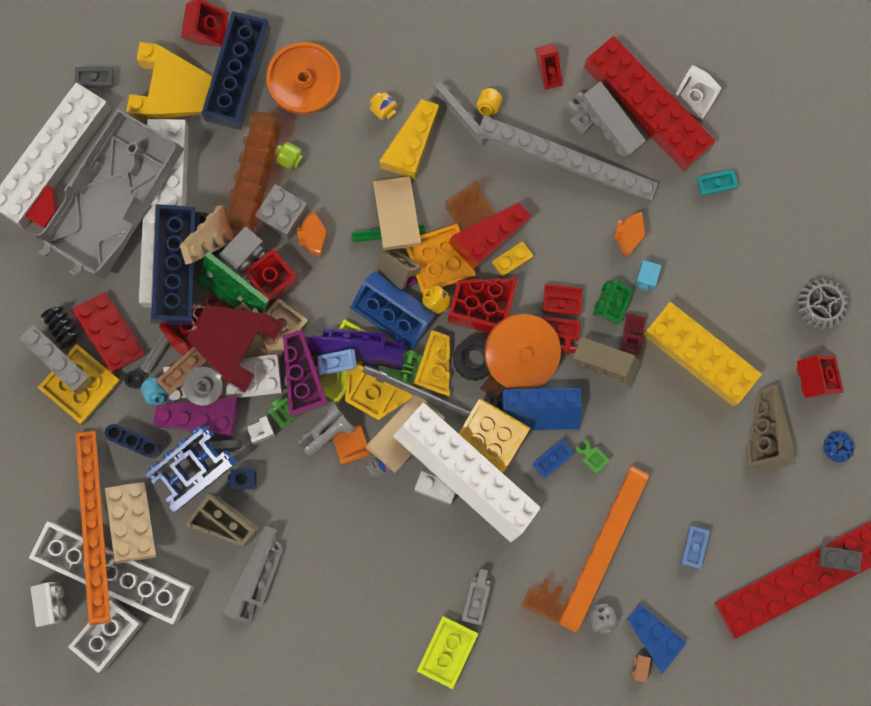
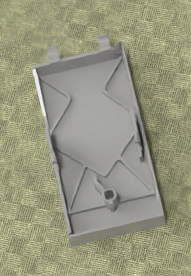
M118 109L64 189L65 199L46 228L40 234L33 235V237L44 242L42 250L37 252L47 256L53 249L75 263L74 268L68 271L74 276L79 275L85 269L105 279L184 151V148Z

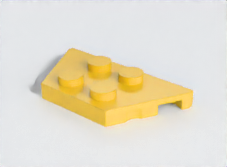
M357 363V369L347 371L345 401L377 420H381L414 396L386 382L376 381V378L363 373L364 367Z

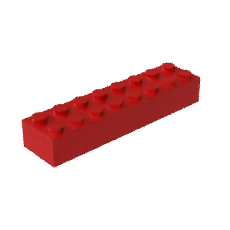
M614 35L586 58L584 68L598 83L602 82L618 104L684 172L712 148L716 142L712 136Z

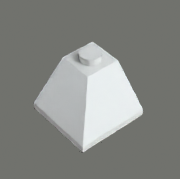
M692 65L675 93L674 98L688 113L703 120L722 88L710 74Z

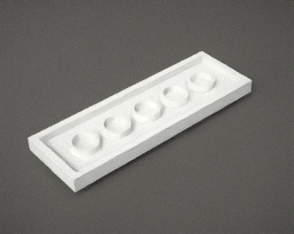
M279 355L243 358L239 366L255 374V378L247 392L244 394L221 378L223 388L219 398H242L283 393ZM208 362L202 366L213 369ZM163 367L164 373H165L170 367ZM200 383L198 385V388L200 390H204L205 385L203 383ZM183 384L168 396L167 404L190 402L184 394Z

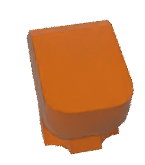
M313 211L305 218L301 227L297 228L300 248L305 247L311 255L322 258L328 237L326 229Z
M642 213L631 214L624 221L619 220L613 240L617 241L620 251L626 258L635 250L645 236Z

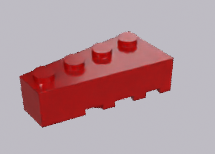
M517 203L452 235L448 243L475 270L526 225L532 216L520 203Z

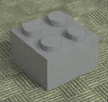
M274 185L256 212L255 218L260 224L290 240L309 211L306 202Z
M245 226L219 255L229 268L243 278L245 275L243 271L266 254L267 249L263 241Z

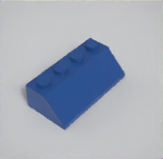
M375 271L363 281L350 307L396 340L405 341V346L411 350L415 348L437 314Z
M581 388L502 390V411L530 427V430L580 429Z

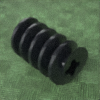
M64 306L50 308L41 314V317L44 318V323L52 331V336L56 337L55 341L60 343L59 347L61 349L73 345L80 335L79 331L73 332L76 329V325L69 326L72 323V319L65 320L69 314L67 312L61 314L65 309Z

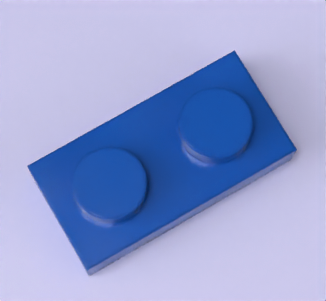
M561 439L537 459L532 466L545 479L572 457L574 453Z

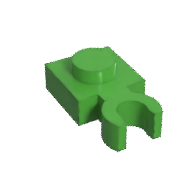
M584 439L582 443L585 444V449L581 450L576 446L575 451L585 456L582 461L594 474H597L610 460L597 447L592 450L589 442Z

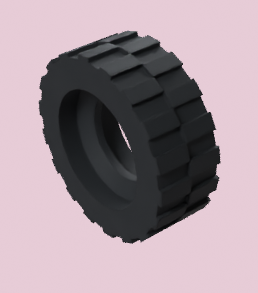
M470 337L467 340H463L460 345L458 344L454 352L453 364L457 373L462 378L464 377L469 381H477L490 375L484 357L486 340L479 339V337ZM478 350L482 353L484 362L479 368H470L466 364L465 356L469 351Z

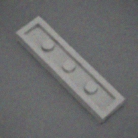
M441 81L435 84L434 93L481 146L487 142V138L477 135L480 126L476 123L474 115L463 108L462 101L452 95L448 85H443Z

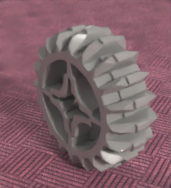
M817 279L812 281V283L809 282L806 284V288L803 287L800 290L802 294L797 296L801 300L796 303L797 306L801 307L797 310V313L803 312L804 315L801 319L807 318L806 325L813 323V328L815 329L818 326L821 330H824L826 327L831 329L833 325L838 326L840 321L845 319L844 315L848 314L846 307L850 304L844 301L848 299V296L842 295L845 289L839 290L838 283L833 286L832 280H829L827 283L825 279H821L820 282ZM812 292H814V294H815L814 300H815V301H814L813 304L810 305V303H809L810 296H811ZM820 302H824V304L829 303L825 307L818 305ZM833 304H836V310H835V313H834V315H833V317H832V316H831V312H832L831 306H832ZM813 311L818 312L820 314V317L816 315Z

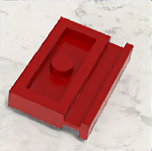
M545 284L542 312L580 316L583 288Z

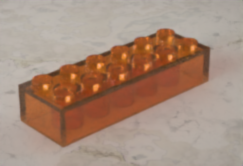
M254 111L253 117L250 116L249 133L245 134L243 142L245 145L244 152H241L239 156L240 168L235 172V187L231 188V202L225 210V216L233 229L242 230L246 226L253 233L257 224L255 214L262 204L281 130L276 115Z

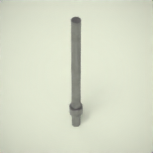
M366 365L362 370L363 373L376 378L375 380L378 382H386L465 418L469 417L470 411L391 377L383 370L378 371Z

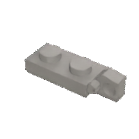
M480 568L478 578L473 577L470 583L462 621L480 626L482 624L490 590V581L486 580L488 573L486 569Z

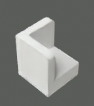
M267 416L260 418L259 422L247 427L251 436V442L254 445L276 436Z

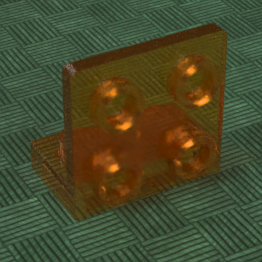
M474 181L445 201L446 210L461 230L496 214L480 193L481 186L477 181Z

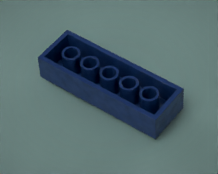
M232 11L201 113L206 122L241 130L271 30L267 19Z
M156 204L150 324H191L194 262L185 264L180 244L191 233L195 232V207Z

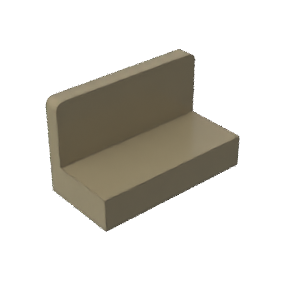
M392 249L383 251L378 271L402 290L406 287L408 277L420 274L421 267L400 250Z

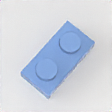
M353 349L317 356L319 375L322 376L357 369L355 350Z

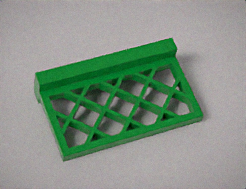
M209 251L205 254L201 273L196 278L198 283L231 309H236L244 302L253 312L263 314L267 312L268 298Z

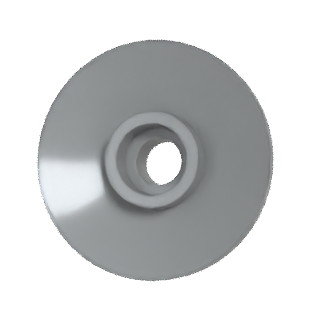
M209 367L194 368L184 378V394L193 404L200 406L210 405L222 393L223 384L221 377L215 370ZM200 383H203L205 385L204 390H200L198 388V385Z

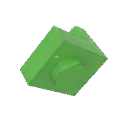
M278 397L270 403L272 407L267 410L281 429L298 417L289 416L288 397L283 399Z

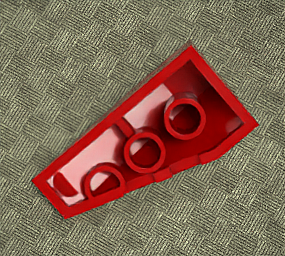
M215 295L206 298L205 301L196 305L195 303L192 304V321L190 325H159L171 346L182 356L193 347L186 338L205 306L230 308Z

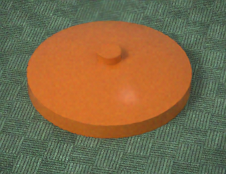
M297 42L282 48L275 54L269 63L266 80L270 95L281 108L294 114L308 115L325 109L334 101L340 90L341 73L338 62L326 48L311 42Z
M531 314L511 315L496 324L488 335L484 349L485 363L492 377L504 387L509 389H536L545 384L557 370L561 357L560 341L553 327L542 318Z

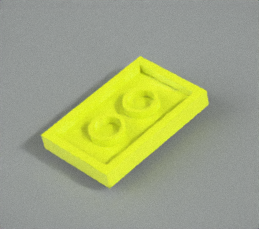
M442 616L417 672L453 689L478 633Z

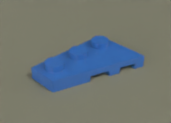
M638 604L627 618V621L643 643L660 673L663 674L687 642L645 607Z

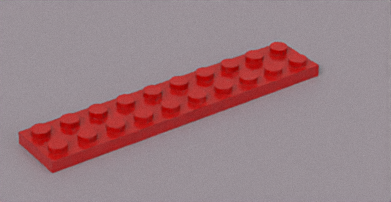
M871 521L823 546L861 552L860 573L871 568ZM820 548L714 604L733 639H737L859 573L818 566Z

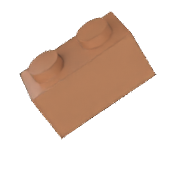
M641 655L634 657L633 665L635 666L631 672L632 680L647 683L650 657Z

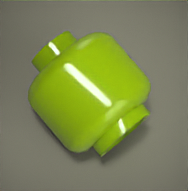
M285 142L283 146L278 145L274 153L277 156L276 163L288 170L297 169L303 158L301 149L289 142Z

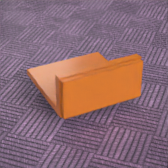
M361 425L356 426V430L353 433L342 431L332 438L342 466L371 456L370 451L366 449L367 442Z

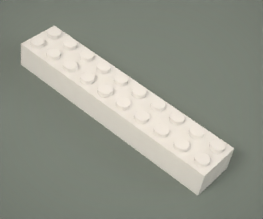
M148 119L147 121L148 127L173 140L183 147L184 151L143 216L139 303L144 308H151L156 204L186 206L189 126L186 120Z

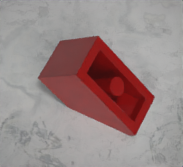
M553 43L536 47L537 65L544 89L563 86L559 51Z
M47 185L25 215L43 229L46 228L59 208L56 192Z

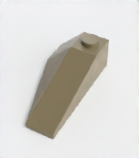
M774 385L760 389L754 411L756 414L754 425H751L750 430L752 431L751 441L747 445L748 467L781 468L794 465L793 443L778 386Z

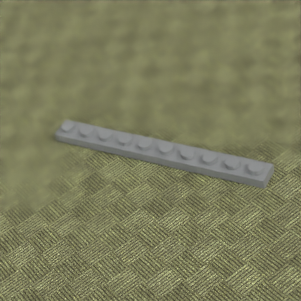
M487 116L483 117L477 133L479 136L648 202L652 201L658 184Z

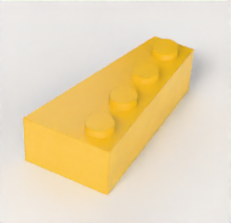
M420 100L380 159V169L416 179L439 113L438 104Z

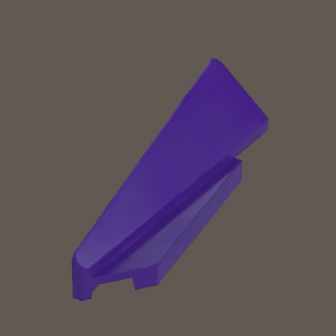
M326 329L321 336H310L311 351L330 354L353 349L355 350L356 361L402 370L405 341H386V333Z

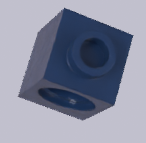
M231 469V474H228L227 477L228 486H231V490H257V470ZM240 475H246L247 481L243 485H239L237 482Z

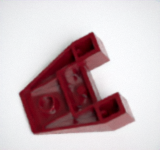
M206 305L186 339L229 386L245 394L255 378V374L239 366L241 360L256 335L274 344L284 328V323L268 314Z

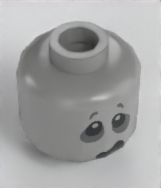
M607 604L594 606L593 610L589 613L593 631L600 632L601 635L613 633L612 629L617 627L614 609L608 607Z

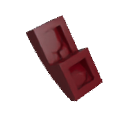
M626 313L621 351L640 355L646 320L645 316Z

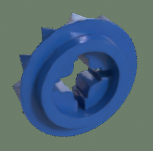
M837 431L825 438L823 449L830 460L845 462L854 455L855 446L853 439L848 436V433ZM843 441L842 447L845 450L837 452V446L834 443L838 444Z

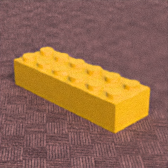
M671 302L668 303L643 334V336L733 407L740 403L762 375Z

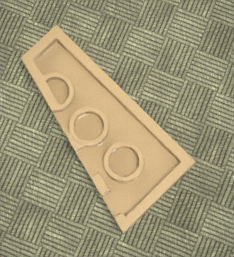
M223 205L216 206L214 212L206 217V221L200 223L197 226V230L180 244L185 264L193 263L203 258L208 251L212 253L233 240V233Z

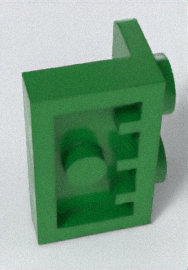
M617 280L606 281L601 288L600 297L594 305L593 315L596 317L601 316L616 325L620 324L634 290Z

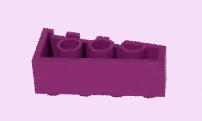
M301 329L283 335L289 416L295 417L329 405L304 332Z
M238 397L219 398L214 403L206 406L196 405L192 402L156 405L153 425L158 428L192 432L200 425L202 428L209 425V430L215 435L234 438L240 399Z

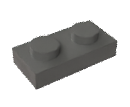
M75 67L74 84L78 83L84 88H113L114 69L112 67Z
M820 546L818 566L860 573L862 553Z

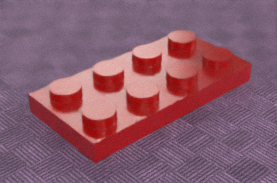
M106 291L71 309V312L111 374L146 355Z

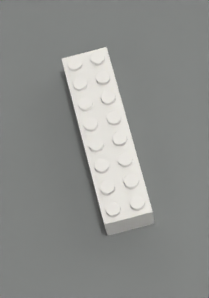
M74 84L1 183L0 213L24 229L28 226L31 220L25 215L47 185L54 190L112 109L105 100L80 84Z
M424 402L393 436L510 542L524 532L541 508Z
M47 521L29 559L86 584L83 536L54 522ZM105 546L109 595L172 625L178 624L195 587L139 561L115 564L113 549Z

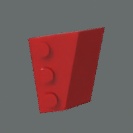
M518 277L511 279L494 278V280H458L447 323L490 334L495 325L509 315Z

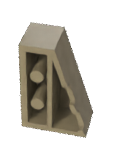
M581 337L573 356L578 367L586 370L587 368L591 369L599 375L607 376L630 387L633 386L640 369L635 355Z
M215 492L206 496L185 524V526L193 527L240 546L249 544L260 530L257 525Z

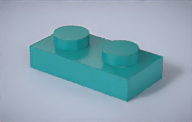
M734 169L697 177L696 179L701 197L738 188Z

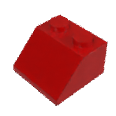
M193 0L186 3L181 38L198 45L222 47L229 12L204 0Z
M274 248L243 271L255 289L269 299V306L277 298L280 299L299 284L296 275Z
M816 355L797 361V373L801 379V391L805 398H817L844 393L835 355Z

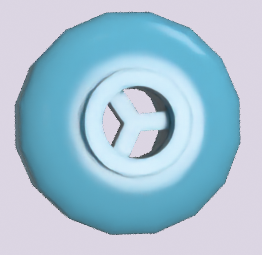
M150 377L141 385L142 395L149 405H160L169 396L156 381L159 377Z

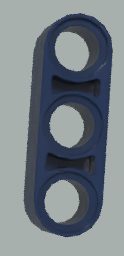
M111 424L105 429L106 439L151 459L157 458L161 454V446L147 437L116 424ZM115 429H119V436L113 439L112 432ZM132 437L137 438V443L134 446L129 445ZM154 444V452L148 454L147 447Z

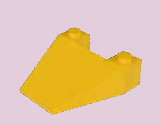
M140 42L136 60L141 68L153 70L148 97L129 95L127 114L143 122H147L148 119H172L201 114L212 76L160 45Z

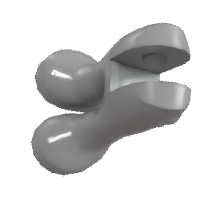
M334 402L330 405L327 414L316 425L302 434L298 443L300 447L307 446L304 452L311 456L321 450L338 433L342 431L353 433L356 429ZM335 422L330 428H328L323 434H321L326 427Z

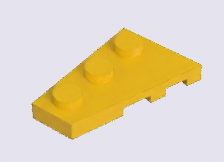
M434 330L430 331L413 385L450 397V336Z

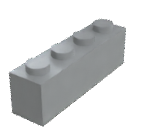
M601 81L579 98L582 108L591 114L592 121L597 126H600L605 138L613 143L615 151L622 155L623 158L631 154L646 141Z
M32 325L19 338L78 395L93 382L79 366L35 325Z

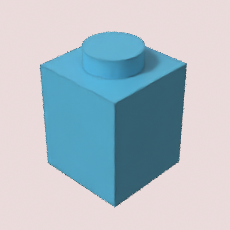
M643 260L634 285L638 286V289L642 291H652L656 286L662 265Z

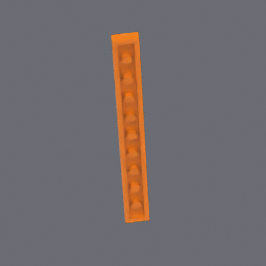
M96 431L75 433L90 626L111 623Z

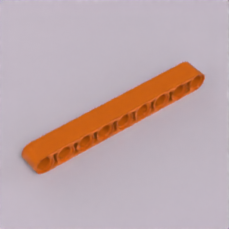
M634 466L629 468L558 622L559 625L575 633L578 632L650 474Z

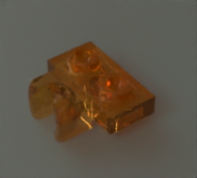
M544 579L538 592L531 588L528 589L521 606L557 624L565 608V605L557 602L563 587L557 586L554 592H550L548 590L549 580Z

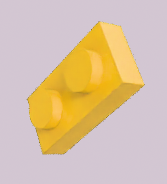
M522 241L494 259L492 265L501 278L531 260L534 256Z

